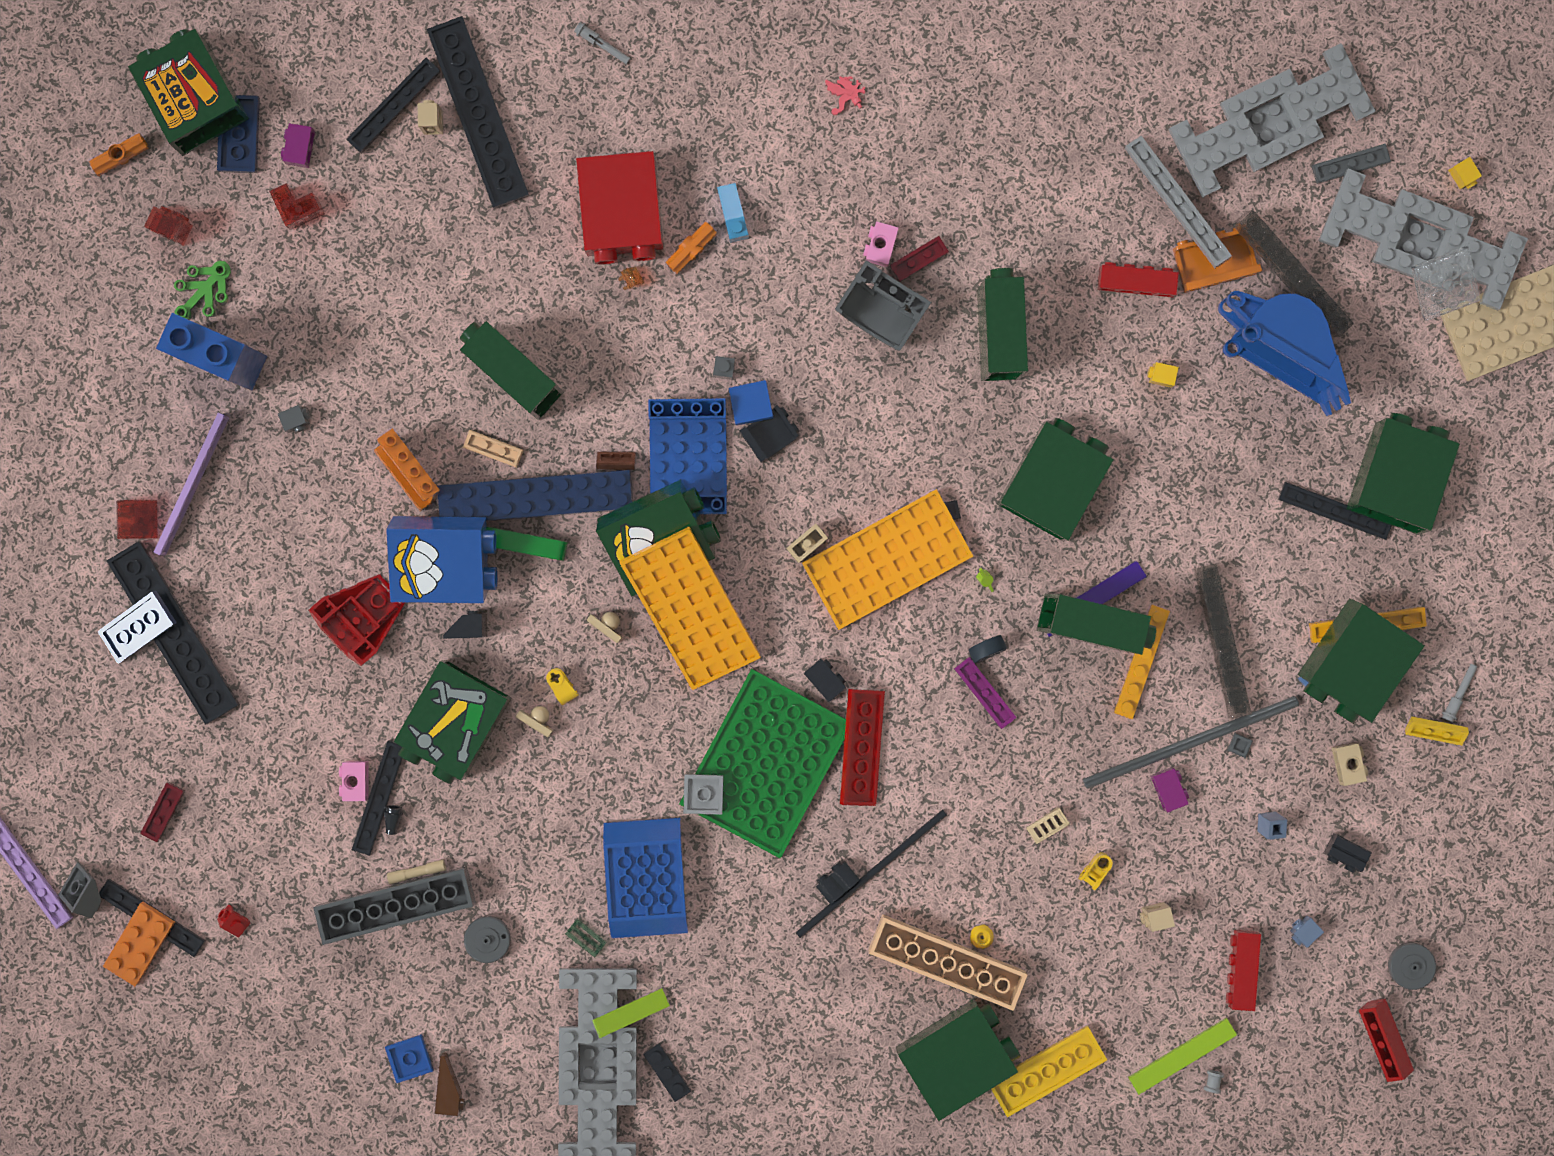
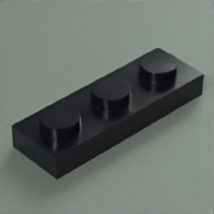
M660 1042L643 1053L674 1102L691 1092V1089Z

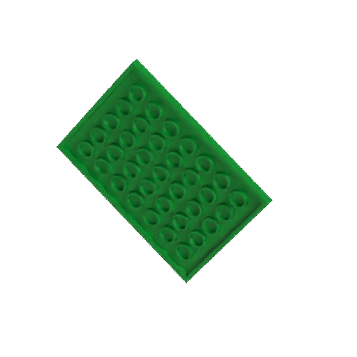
M751 668L695 773L698 775H723L722 815H698L781 859L845 739L846 719ZM683 795V797H682V799H681V801H680V803H679V805H681V806H683V807H684V795Z

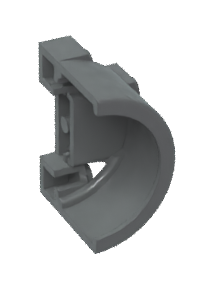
M866 260L835 310L866 333L889 347L900 351L931 302ZM866 283L874 284L873 288H869ZM907 306L911 310V313L905 311V308Z

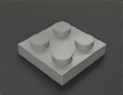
M685 774L683 813L722 815L723 775Z

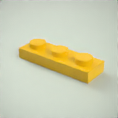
M1412 716L1405 728V735L1461 746L1469 734L1468 727Z

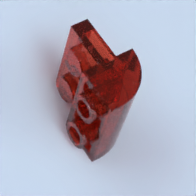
M117 500V539H158L157 500Z

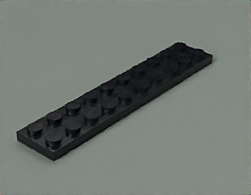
M463 16L426 29L493 209L530 196Z
M138 541L108 559L106 562L132 605L151 592L157 591L175 619L176 624L154 639L204 724L211 723L239 706L238 700L143 543Z

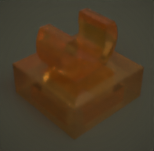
M636 266L626 268L620 272L622 276L618 280H625L627 283L623 287L624 290L636 288L644 284Z

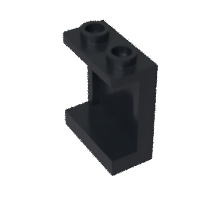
M776 405L772 409L773 418L753 422L739 430L760 463L799 438L797 433L800 431L794 422L790 424L787 419L789 415L784 407L779 408Z

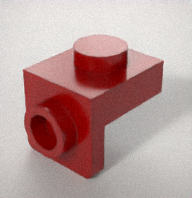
M231 905L222 909L217 918L220 928L238 938L251 923L249 919L235 912Z

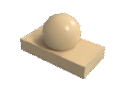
M607 612L602 616L601 620L593 614L588 617L587 622L614 642L619 643L623 638L614 631L620 624L619 616L616 613Z
M543 706L533 708L530 715L523 710H520L516 715L517 719L546 737H549L554 731L545 725L549 719V712Z

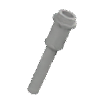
M579 22L574 30L577 33L576 36H581L592 45H598L627 65L630 58L599 37L600 34L588 28L586 23L582 24ZM590 36H593L594 38L602 42L603 45L594 40L593 38H591Z
M1470 664L1455 697H1451L1445 712H1442L1444 720L1451 723L1457 720L1456 715L1463 704L1462 698L1478 668L1477 666Z

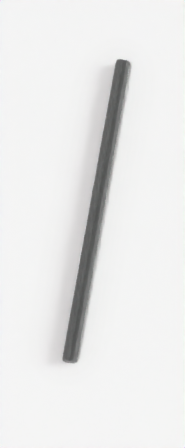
M1296 697L1285 699L1084 778L1083 783L1089 789L1298 707L1299 702Z

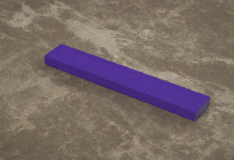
M1135 561L1077 598L1104 604L1147 576L1139 563Z

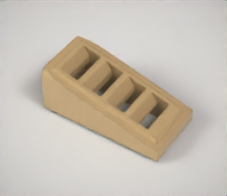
M1057 807L1026 827L1035 843L1038 844L1070 823L1060 808ZM1057 815L1062 823L1058 824L1053 816ZM1048 819H1050L1054 824L1055 827L1053 829L1047 822ZM1044 823L1048 829L1047 833L1044 832L1040 824ZM1037 827L1042 836L1038 837L1033 828Z

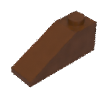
M443 1052L439 1063L435 1114L458 1116L460 1110H464L465 1099L462 1098V1091L448 1054Z

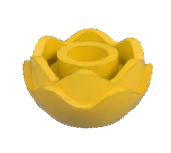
M979 925L971 930L970 941L976 948L985 949L992 944L994 934L988 926Z

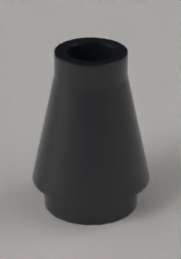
M388 805L386 810H384L386 834H397L403 815L402 807Z

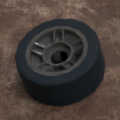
M997 635L974 645L968 651L973 662L979 663L1005 651L1007 646L1002 635Z

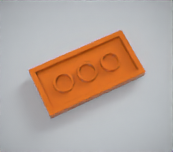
M141 902L103 967L136 987L175 921L145 902Z

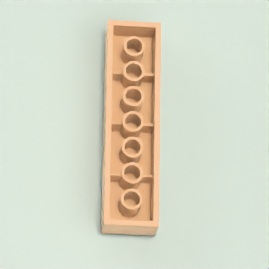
M883 914L868 949L871 955L1013 1011L1028 975L1025 970Z

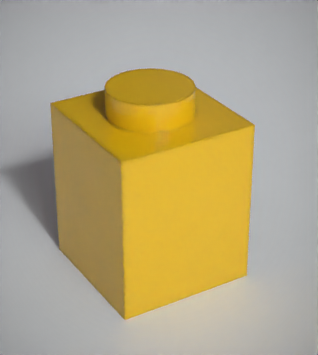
M1471 157L1448 170L1459 189L1465 186L1467 189L1478 183L1476 180L1482 176Z
M1158 362L1154 363L1148 369L1147 377L1150 378L1149 383L1172 388L1175 386L1179 367Z

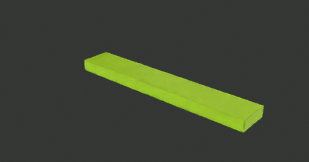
M1224 1018L1128 1078L1138 1095L1234 1038L1237 1034L1228 1019Z

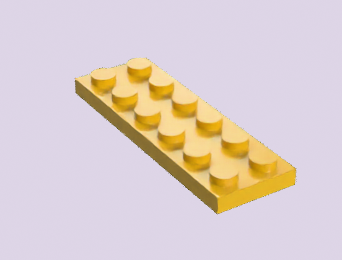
M1087 1025L1015 1066L1018 1073L991 1090L1005 1115L1009 1117L1107 1061V1058Z

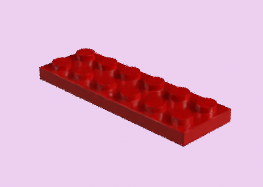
M848 689L840 805L876 806L885 691Z

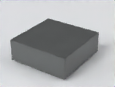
M1234 733L1227 751L1246 758L1253 740Z

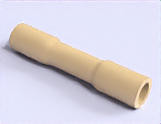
M443 859L427 863L423 866L387 873L389 884H394L410 878L446 871L445 861Z

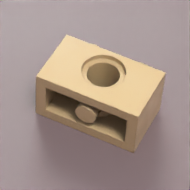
M424 100L423 103H417L418 127L423 134H443V111L439 105L433 100Z
M814 524L786 549L799 564L825 542L828 537L817 524Z
M1353 742L1332 747L1339 784L1347 786L1366 782L1368 770L1366 765H1363L1362 757H1364V752L1359 743ZM1350 759H1353L1354 766L1351 769H1349L1347 766V762Z
M1164 902L1141 908L1140 919L1142 925L1145 924V927L1152 932L1175 927L1171 907Z

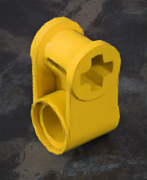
M554 668L548 672L546 676L547 683L562 706L579 696L577 690L573 689V684L561 669ZM553 672L555 675H560V677L558 678L559 682H557L556 680H551V678L553 677Z
M1097 853L1081 872L1078 879L1084 880L1092 886L1093 890H1096L1112 868L1113 862L1106 853ZM1101 858H1106L1107 864L1103 867L1098 866V861Z

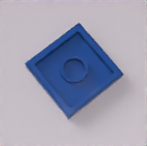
M766 380L729 388L736 426L773 418Z
M422 1034L385 1046L396 1083L434 1071Z

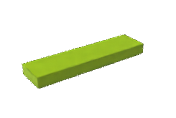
M661 988L592 1020L599 1038H602L670 1005Z

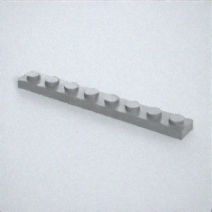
M1140 136L1126 145L1125 150L1212 266L1216 269L1231 259L1232 255L1144 138Z

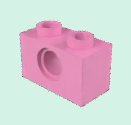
M876 222L875 227L871 226L868 236L872 238L870 245L866 244L863 256H867L866 260L868 262L888 267L898 227ZM882 240L885 243V247L879 249L875 246V242Z
M369 761L342 762V766L339 767V777H342V785L339 786V796L342 797V801H367L369 798ZM351 776L357 778L358 784L356 786L350 784Z

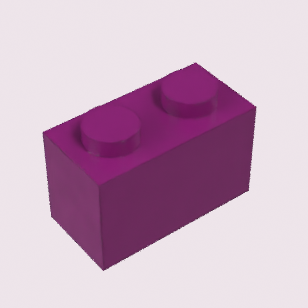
M289 123L288 128L284 132L285 147L281 149V159L286 165L309 168L315 130L312 127Z
M1170 767L1150 775L1165 812L1168 813L1189 805L1187 801L1189 795L1186 788L1181 786L1180 781H1182V777L1178 770Z

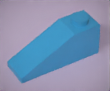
M736 183L717 187L730 243L749 239Z

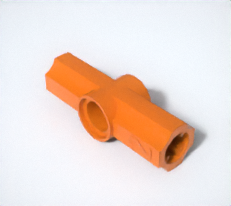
M138 133L120 144L111 145L108 151L90 160V166L97 176H101L119 165L128 163L131 158L149 149L148 144L143 136ZM122 151V156L116 159L117 152Z
M705 221L692 236L689 235L678 247L679 249L665 263L678 274L691 260L696 259L695 256L698 253L701 254L704 247L717 235V232Z

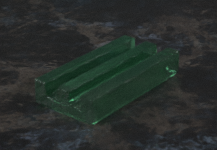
M576 919L565 933V935L594 958L607 943L579 919ZM575 926H580L583 930H585L588 934H590L601 944L598 945L597 943H595L592 939H590L587 935H585ZM571 931H575L596 948L595 952L575 937Z

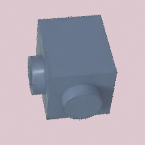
M1277 812L1258 814L1257 832L1268 840L1286 838V818Z
M1307 915L1302 920H1296L1292 924L1293 928L1290 930L1293 934L1291 938L1299 946L1302 944L1307 948L1324 933L1313 919Z

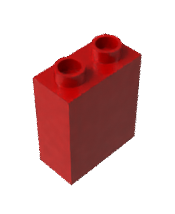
M647 151L576 158L584 251L587 256H594L595 264L598 265L617 263V254L632 253L634 261L656 259L655 251L664 250L654 152Z

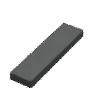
M1385 143L1317 163L1311 167L1316 183L1319 184L1343 177L1347 169L1360 172L1390 163L1391 159Z

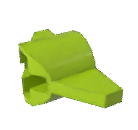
M980 568L979 573L976 575L977 580L982 586L989 587L990 591L993 592L994 590L991 586L993 577L987 570Z

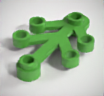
M217 261L212 267L198 268L191 265L187 268V274L192 278H196L199 275L211 276L206 281H175L174 288L179 292L193 289L198 290L184 305L178 306L174 314L179 315V311L184 309L185 314L181 317L189 320L191 309L205 295V306L202 312L209 318L215 315L212 286L217 281L218 292L215 295V299L220 303L228 301L226 279L231 274V268L224 261ZM223 267V272L218 273V268ZM195 268L196 274L192 275L191 270ZM182 282L184 286L182 289H179L178 284ZM221 294L225 295L224 300H219ZM211 308V314L207 315L206 310Z

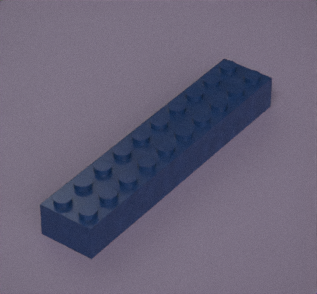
M630 470L437 485L440 489L438 494L439 517H486V521L610 512L633 502Z

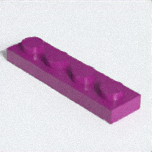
M970 657L954 668L1000 729H1003L1017 718Z

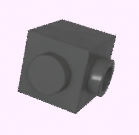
M297 405L278 413L285 432L295 431V433L305 430V426L310 424L308 421L311 418L307 408L303 409V406Z

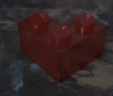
M287 183L269 191L285 226L290 230L325 214L318 197L314 193L297 199L292 187Z
M153 206L144 227L184 246L193 225L188 222L189 218L174 210L171 211L163 206L160 209Z

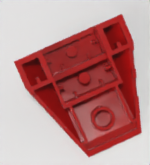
M380 574L349 588H344L332 595H327L308 609L319 628L349 659L360 666H363L377 653L405 602H390V593L384 588L385 586L390 591L389 583Z

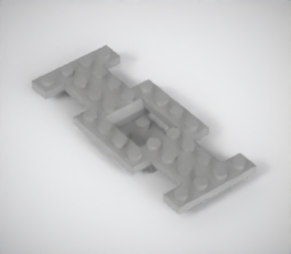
M1342 43L1322 53L1330 68L1329 71L1299 86L1290 69L1221 102L1220 106L1228 121L1198 136H1195L1188 120L1168 129L1202 198L1221 189L1213 171L1246 156L1253 172H1256L1324 138L1316 120L1346 105L1349 106L1356 122L1376 112Z
M1351 169L1346 170L1318 241L1337 248L1344 231L1377 243L1378 248L1372 262L1443 290L1446 289L1452 273L1485 285L1486 289L1480 304L1497 311L1500 310L1528 238L1509 231L1502 248L1467 235L1474 217L1403 189L1400 190L1394 206L1360 194L1359 192L1366 175ZM1410 216L1416 217L1418 219L1429 222L1431 224H1434L1447 230L1443 231L1441 229L1435 228L1423 222L1410 218Z
M560 968L559 989H578V1026L559 1027V1105H578V1142H559L558 1156H636V1142H617V1105H636L637 1026H626L599 1038L592 1020L618 1009V989H637V968ZM579 1045H580V1077H579Z

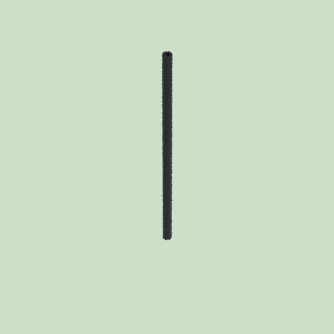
M943 809L864 874L854 886L836 901L827 905L795 933L798 937L804 936L945 818L947 814Z

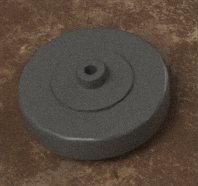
M494 916L477 918L468 926L464 935V946L467 953L474 960L481 963L498 961L507 953L511 944L509 928L501 919Z
M1408 942L1399 945L1392 951L1388 960V970L1391 978L1398 985L1405 989L1418 990L1424 988L1433 980L1436 973V961L1429 949L1421 944Z

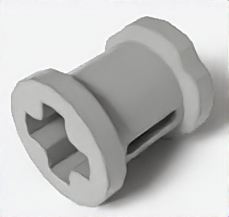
M1207 1070L1208 1080L1204 1090L1220 1094L1221 1079L1224 1078L1225 1074L1214 1070Z

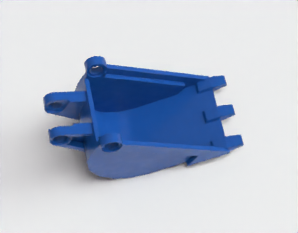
M1233 291L1219 303V313L1236 329L1231 340H1228L1223 346V353L1227 357L1234 358L1239 355L1320 404L1326 416L1332 415L1330 403L1336 411L1341 409L1339 396L1345 406L1351 404L1339 356L1335 351L1328 322L1322 310L1314 302L1298 294H1279L1269 300H1265L1244 292ZM1236 295L1240 298V301L1232 299L1231 297ZM1224 303H1227L1228 307L1232 309L1231 312L1224 311ZM1229 344L1236 345V353H1230L1228 351Z

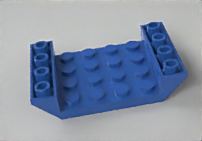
M648 399L650 493L681 480L686 490L695 487L704 504V509L698 511L699 515L727 514L726 399Z
M680 818L604 823L603 848L608 922L611 938L688 933Z

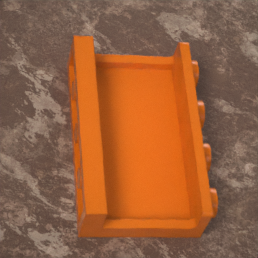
M1244 225L1233 228L1232 232L1226 233L1225 230L1215 233L1232 255L1231 259L1216 269L1194 241L1190 243L1188 240L1178 242L1177 246L1173 248L1184 293L1262 272L1261 265L1256 262L1249 235L1250 227L1244 228Z
M393 428L377 439L380 446L375 448L374 452L421 512L436 501L440 489Z

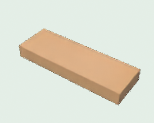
M469 430L463 446L465 449L516 468L524 451L472 430Z

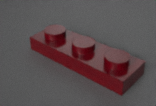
M937 236L891 264L890 268L898 281L901 282L943 257L949 251L940 236Z
M166 782L140 834L155 842H159L185 790L170 782Z

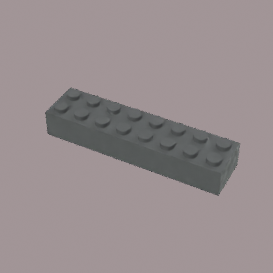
M465 866L321 903L313 907L322 945L473 907L476 904L468 868Z

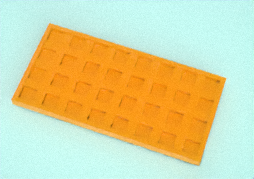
M936 489L802 562V565L836 627L840 630L972 558L973 554Z
M690 527L620 560L621 567L692 690L761 658L759 651Z

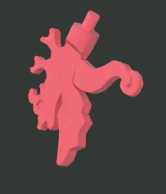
M840 76V80H837L838 84L825 80L828 86L827 90L831 91L832 95L841 96L839 98V109H832L833 115L841 113L844 110L845 102L849 100L855 106L857 105L859 109L862 108V101L858 93L865 94V87L857 89L861 84L858 82L859 80L856 81V85H852V81H849L853 79L851 76L844 78Z

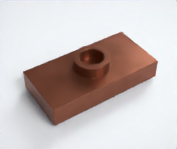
M597 452L596 469L635 470L636 452Z

